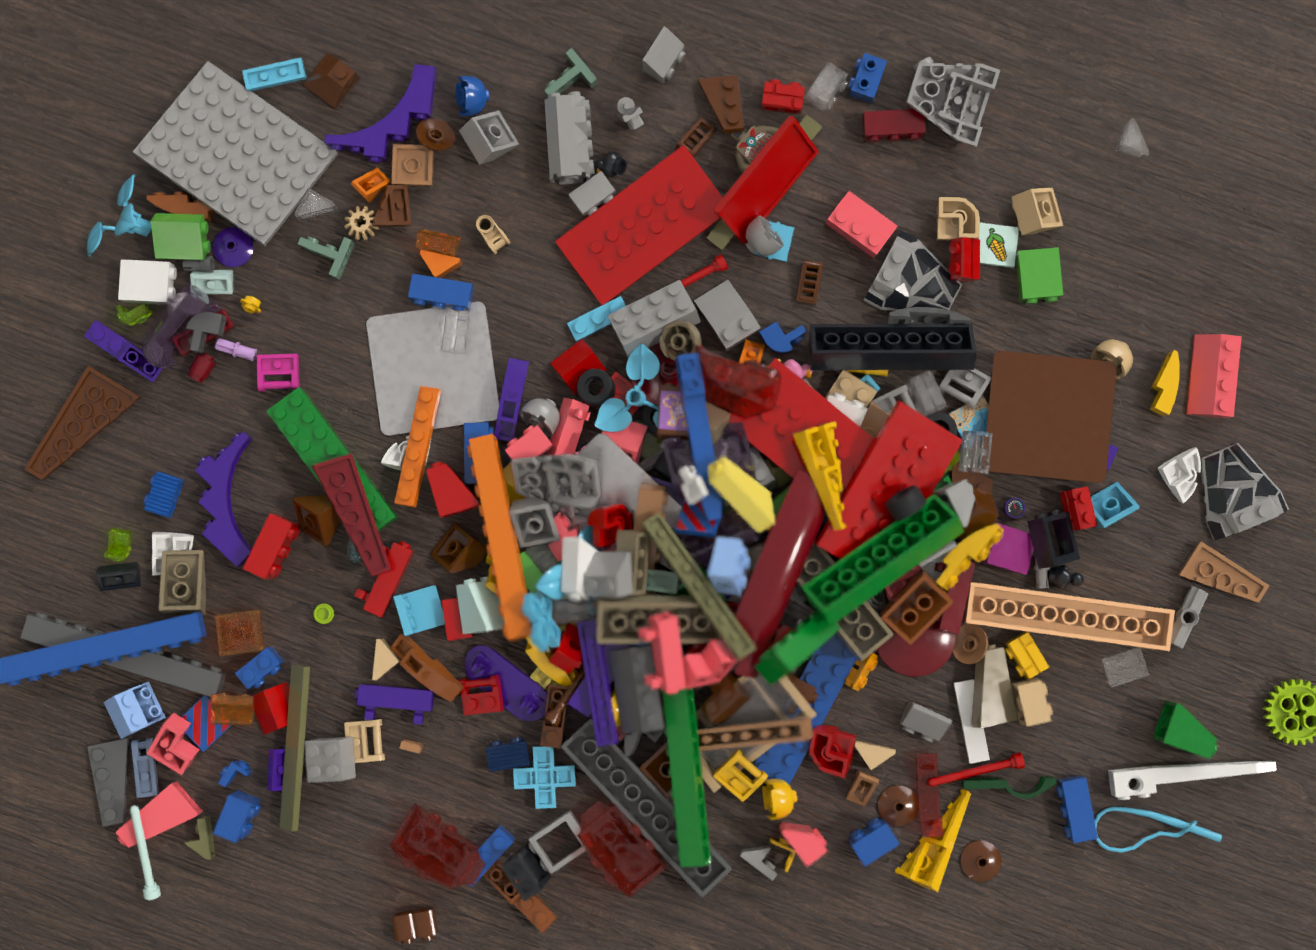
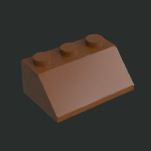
M922 568L879 611L880 618L911 645L954 601L936 580Z

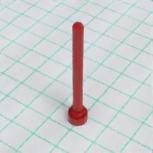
M722 254L715 257L712 264L680 280L683 286L686 287L714 271L723 272L729 269Z
M1021 752L1014 753L1007 760L931 778L928 780V785L933 787L1009 767L1016 770L1025 768L1024 758Z

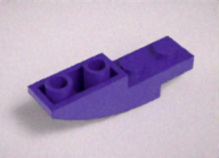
M97 320L94 321L84 336L151 382L155 381L164 368L162 363Z
M509 358L496 419L494 436L497 439L511 441L515 438L529 361Z

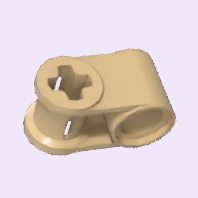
M482 215L477 219L476 227L494 254H497V250L505 244L509 245L511 243L490 216ZM483 221L491 223V227L488 230L480 228Z

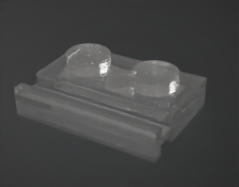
M790 597L780 623L794 630L799 623L814 613L815 610Z
M1141 647L1132 648L1100 659L1110 688L1150 675L1146 668L1147 665Z

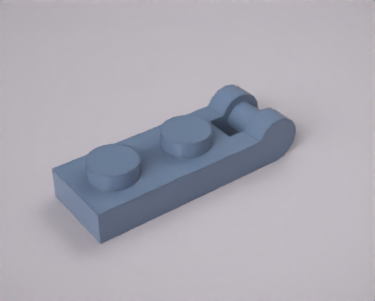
M148 738L146 741L132 740L131 742L137 798L159 795L156 759L147 754L154 738ZM142 749H146L147 755L141 756L140 751Z

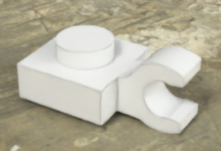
M684 466L679 470L680 475L685 481L681 487L689 504H695L708 495L701 476H696L697 473L694 466L689 468Z

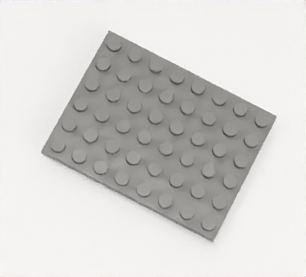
M207 61L133 151L135 156L263 246L267 245L338 155L336 150H330V146H327L319 138L250 90L247 91L246 87L209 61Z

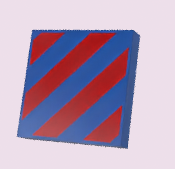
M685 497L674 530L676 534L715 537L720 519L707 521L700 501L695 504H689ZM721 499V516L726 504L724 499Z
M206 695L182 716L183 719L191 723L186 734L203 752L234 724L227 714Z

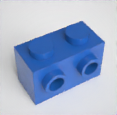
M864 53L862 59L858 58L854 68L858 71L856 77H851L848 88L851 89L849 96L872 103L887 60Z
M272 646L267 647L235 674L247 689L253 687L257 689L265 683L264 679L268 675L273 676L281 670L280 666L284 663V660Z

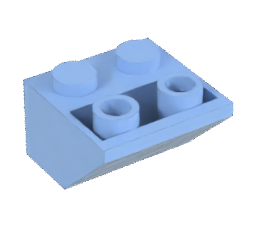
M149 681L117 694L104 702L121 739L166 718Z

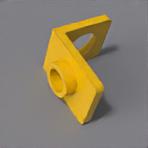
M770 837V843L790 851L783 868L785 872H788L796 851L790 846L788 840L783 838L777 840Z

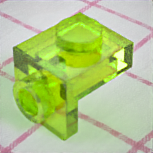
M120 304L116 306L119 311L117 316L120 321L131 326L136 323L145 322L148 316L152 314L149 307L144 304L130 312Z
M112 527L109 530L108 549L104 553V557L113 561H124L131 553L132 531Z

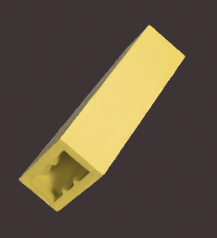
M724 456L708 466L709 482L758 533L775 524L770 491Z

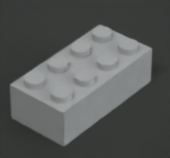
M680 280L607 315L628 358L640 344H644L649 348L659 343L664 327L672 322L687 321L693 325L700 323L697 310Z

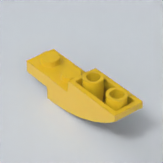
M994 524L975 532L960 542L943 559V562L948 567L936 582L946 590L955 586L958 581L957 577L962 571L964 572L969 568L971 559L973 558L978 563L986 559L990 553L989 549L994 543L997 544L1001 540L1004 530L998 524Z
M526 638L528 644L525 651L531 660L551 679L562 686L569 687L578 671L573 669L568 674L549 663L553 648L549 645L547 651L540 652L536 645L532 644L531 639Z

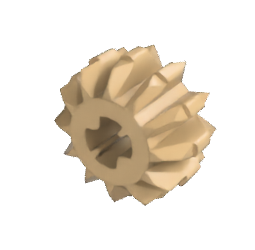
M356 206V213L349 210L351 217H345V221L349 222L345 225V229L350 230L348 234L350 236L355 235L356 240H360L361 236L364 240H368L367 234H370L372 237L375 236L372 229H379V227H373L372 225L375 212L373 210L368 212V207L364 206L362 212L359 206ZM364 220L366 224H362L360 227L358 225V222H362Z

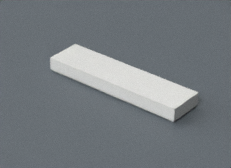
M974 679L954 682L953 685L968 762L976 763L990 760L984 728H972Z

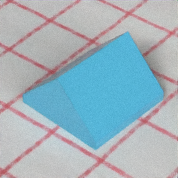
M1118 482L1091 496L1097 529L1106 528L1140 508Z

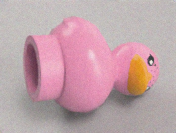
M793 359L783 363L801 379L803 377L810 378L813 370H811V366L808 364L800 366Z

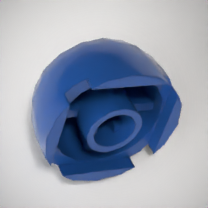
M459 76L457 79L460 80V83H456L455 98L456 106L461 105L462 111H458L461 117L477 115L482 112L486 102L489 101V91L485 89L484 84L474 76Z

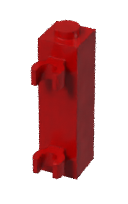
M400 540V543L394 542L391 549L384 546L391 570L378 575L370 593L357 588L354 594L355 597L366 601L364 610L381 618L385 617L415 552L410 549L412 545Z

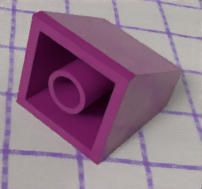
M993 523L992 525L998 524L1004 530L1003 536L997 544L994 543L989 549L990 553L987 558L979 563L1027 575L1034 550L1030 533L999 523Z

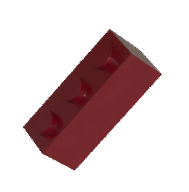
M915 109L867 111L862 115L863 140H868L870 143L880 142L881 139L896 142L900 141L901 138L915 141L920 140L926 133L925 117Z

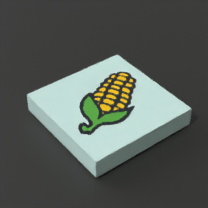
M980 223V264L1014 268L1019 228Z

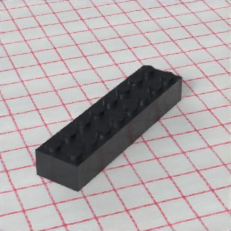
M810 324L809 352L811 370H974L977 351L972 324Z

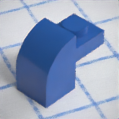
M775 322L760 331L758 335L771 352L787 354L793 351L790 343L793 342L795 345L802 341L806 330L801 325L785 335L779 324Z

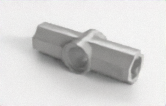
M1194 586L1190 587L1181 608L1175 614L1171 645L1183 649L1193 626L1199 620V613L1208 593ZM1186 612H1188L1191 617L1190 621L1187 623L1183 620V615Z

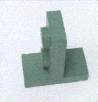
M572 48L566 52V58L573 68L565 69L561 74L562 77L557 81L552 80L546 85L547 89L544 91L547 98L550 93L561 94L581 77L591 89L598 84L597 78Z
M309 236L307 239L300 237L298 245L301 248L334 261L329 275L340 280L355 243L344 237L337 252L338 248L326 244V246L318 244L319 241Z
M647 569L646 590L678 594L680 579L674 572Z

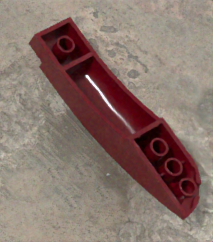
M800 468L781 506L735 615V619L756 647L754 651L741 660H737L731 668L736 671V674L744 677H758L759 672L755 668L761 662L758 658L769 651L824 518L825 507L812 477Z

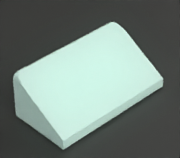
M214 270V272L192 271L190 274L192 294H233V270Z

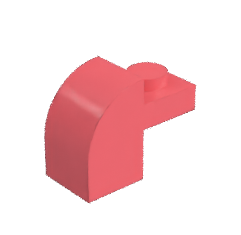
M561 511L553 515L560 540L548 543V547L558 562L562 560L563 538L577 537L581 531L578 524L571 527L569 518L565 514L563 515Z

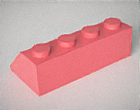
M1225 334L1194 335L1186 414L1223 419L1234 417L1242 336Z

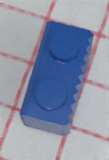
M157 471L156 475L154 474L151 478L150 486L152 488L150 494L145 496L143 505H145L144 510L172 518L184 479Z

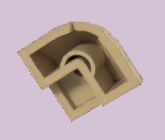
M939 197L936 213L937 240H951L960 237L979 239L980 217L975 206L965 198Z

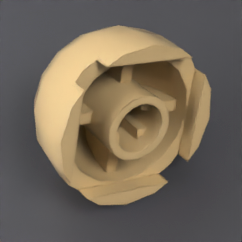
M1114 339L1105 340L1091 352L1092 360L1111 361L1116 365V380H1119L1120 377H1125L1132 367L1133 355L1125 342Z

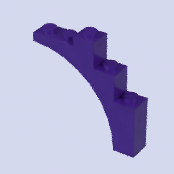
M414 65L412 79L405 95L385 118L373 126L358 132L343 135H325V144L330 146V150L339 152L342 149H349L350 152L361 154L364 151L365 158L371 163L380 164L381 161L387 162L389 138H392L391 140L395 142L409 140L412 117L420 121L426 120V118L432 119L437 78L435 66Z
M245 432L237 433L231 439V445L228 448L224 447L217 454V459L212 456L203 457L197 463L198 467L195 470L212 486L211 489L207 488L200 497L202 498L199 500V503L216 518L215 520L211 519L204 526L205 530L202 534L236 567H242L252 551V548L245 541L237 527L231 502L232 479L236 465L243 451L253 439Z

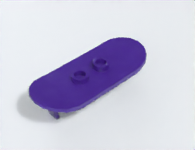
M476 646L468 652L464 667L470 680L499 675L503 705L508 711L525 721H535L545 715L548 692L541 685L489 646ZM491 686L479 687L484 692L493 691Z

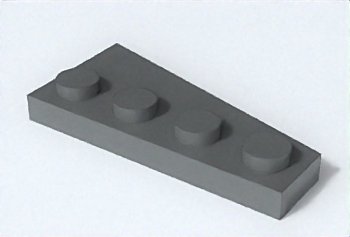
M130 737L87 747L103 827L125 822L127 796L125 793L128 777L126 774Z

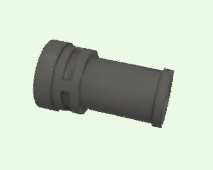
M207 256L204 260L183 259V270L185 272H214V258Z

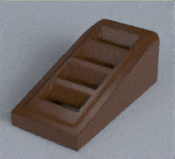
M700 117L677 143L675 150L685 145L693 158H695L717 128ZM701 126V127L704 128L708 133H707V134L704 133V132H703L702 130H700L698 127ZM694 132L697 133L700 137H702V139L698 138L694 134ZM689 139L694 141L697 145L695 146L693 143L689 141Z
M803 260L796 302L816 305L823 263ZM806 268H813V269H818V270H817V273H816V272L806 271ZM805 276L816 277V281L804 278ZM803 284L813 285L815 287L814 289L803 287ZM802 292L812 293L813 297L802 296L801 294Z

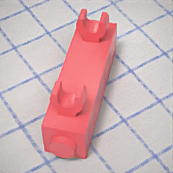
M563 398L559 410L560 423L550 439L553 447L546 451L545 456L574 455L584 422L589 420L591 414L588 412L590 405L574 399Z
M664 612L650 616V627L638 630L639 638L644 637L645 641L652 640L656 675L646 676L645 684L650 685L652 689L658 687L667 694H675L678 690L686 688L677 616Z

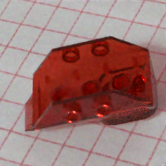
M695 345V353H699L705 397L708 403L745 418L773 410L781 387V375L777 369L759 364L755 360H745L742 363L724 358Z
M598 801L580 816L581 831L577 836L591 857L590 862L596 869L600 868L603 871V877L609 885L613 883L627 897L630 898L667 868L666 864L654 851L655 846L653 843L641 836L642 831L636 823L632 825L616 804L611 806Z
M415 803L390 843L396 856L402 860L401 863L404 866L417 870L419 877L425 880L430 879L451 890L461 885H473L485 867V863L478 851L479 847L460 835L455 826L443 823L441 816L434 812L429 813Z

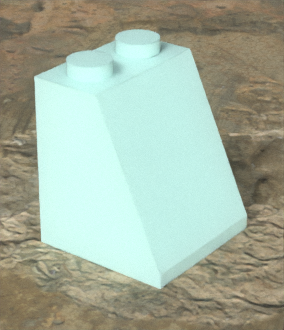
M487 577L480 578L481 582H476L475 578L464 580L462 585H456L463 634L503 629V625H505L504 617H501L499 613L500 597H497L496 593L491 592L485 586Z

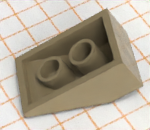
M204 550L162 551L159 611L164 616H183L202 612V615H205L206 579Z

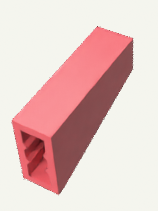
M177 781L171 783L139 811L145 840L188 821L203 812ZM131 818L115 832L118 835L119 842L124 846L127 845L128 848L137 844Z

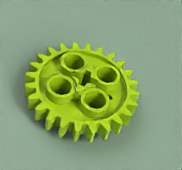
M1289 679L1288 684L1281 681L1282 688L1274 686L1276 692H1268L1272 697L1271 700H1264L1269 706L1263 707L1264 710L1268 711V714H1265L1263 718L1270 720L1265 725L1272 726L1273 728L1270 730V733H1277L1276 738L1279 740L1283 738L1284 743L1288 744L1291 741V744L1297 746L1298 741L1300 745H1305L1306 740L1309 743H1313V737L1316 738V685L1311 686L1310 681H1305L1303 684L1302 679H1297L1296 682L1294 679ZM1305 695H1307L1309 701L1304 706L1302 703V699ZM1287 698L1289 704L1288 707L1284 709L1282 707V702L1284 699ZM1311 716L1312 722L1307 726L1306 718ZM1288 719H1291L1292 726L1287 729L1285 723Z

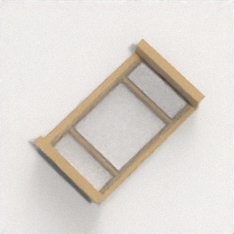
M759 673L757 678L741 676L738 679L751 696V699L724 724L711 723L701 708L696 711L697 728L800 717H810L812 719L817 714L787 676H784L770 687ZM775 744L700 751L702 777L711 790L716 792L721 788L722 784L713 777V773L731 756L734 750L739 749L747 760L753 762ZM738 762L734 764L740 771L744 768Z

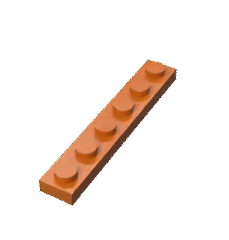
M420 386L394 502L397 505L416 508L441 390L438 388Z

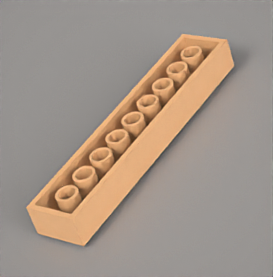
M971 582L962 622L1170 651L1175 610Z

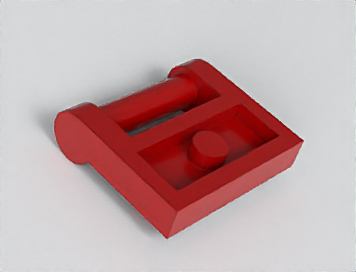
M491 675L490 678L473 680L459 679V682L464 686L461 690L464 716L504 711L499 675ZM491 686L493 690L470 694L469 688Z

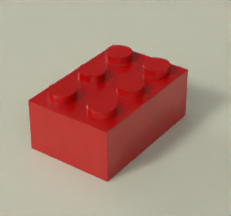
M270 513L243 569L263 579L278 577L282 570L280 565L283 559H287L291 552L290 545L292 541H295L299 536L300 530L298 528L300 525L279 514Z

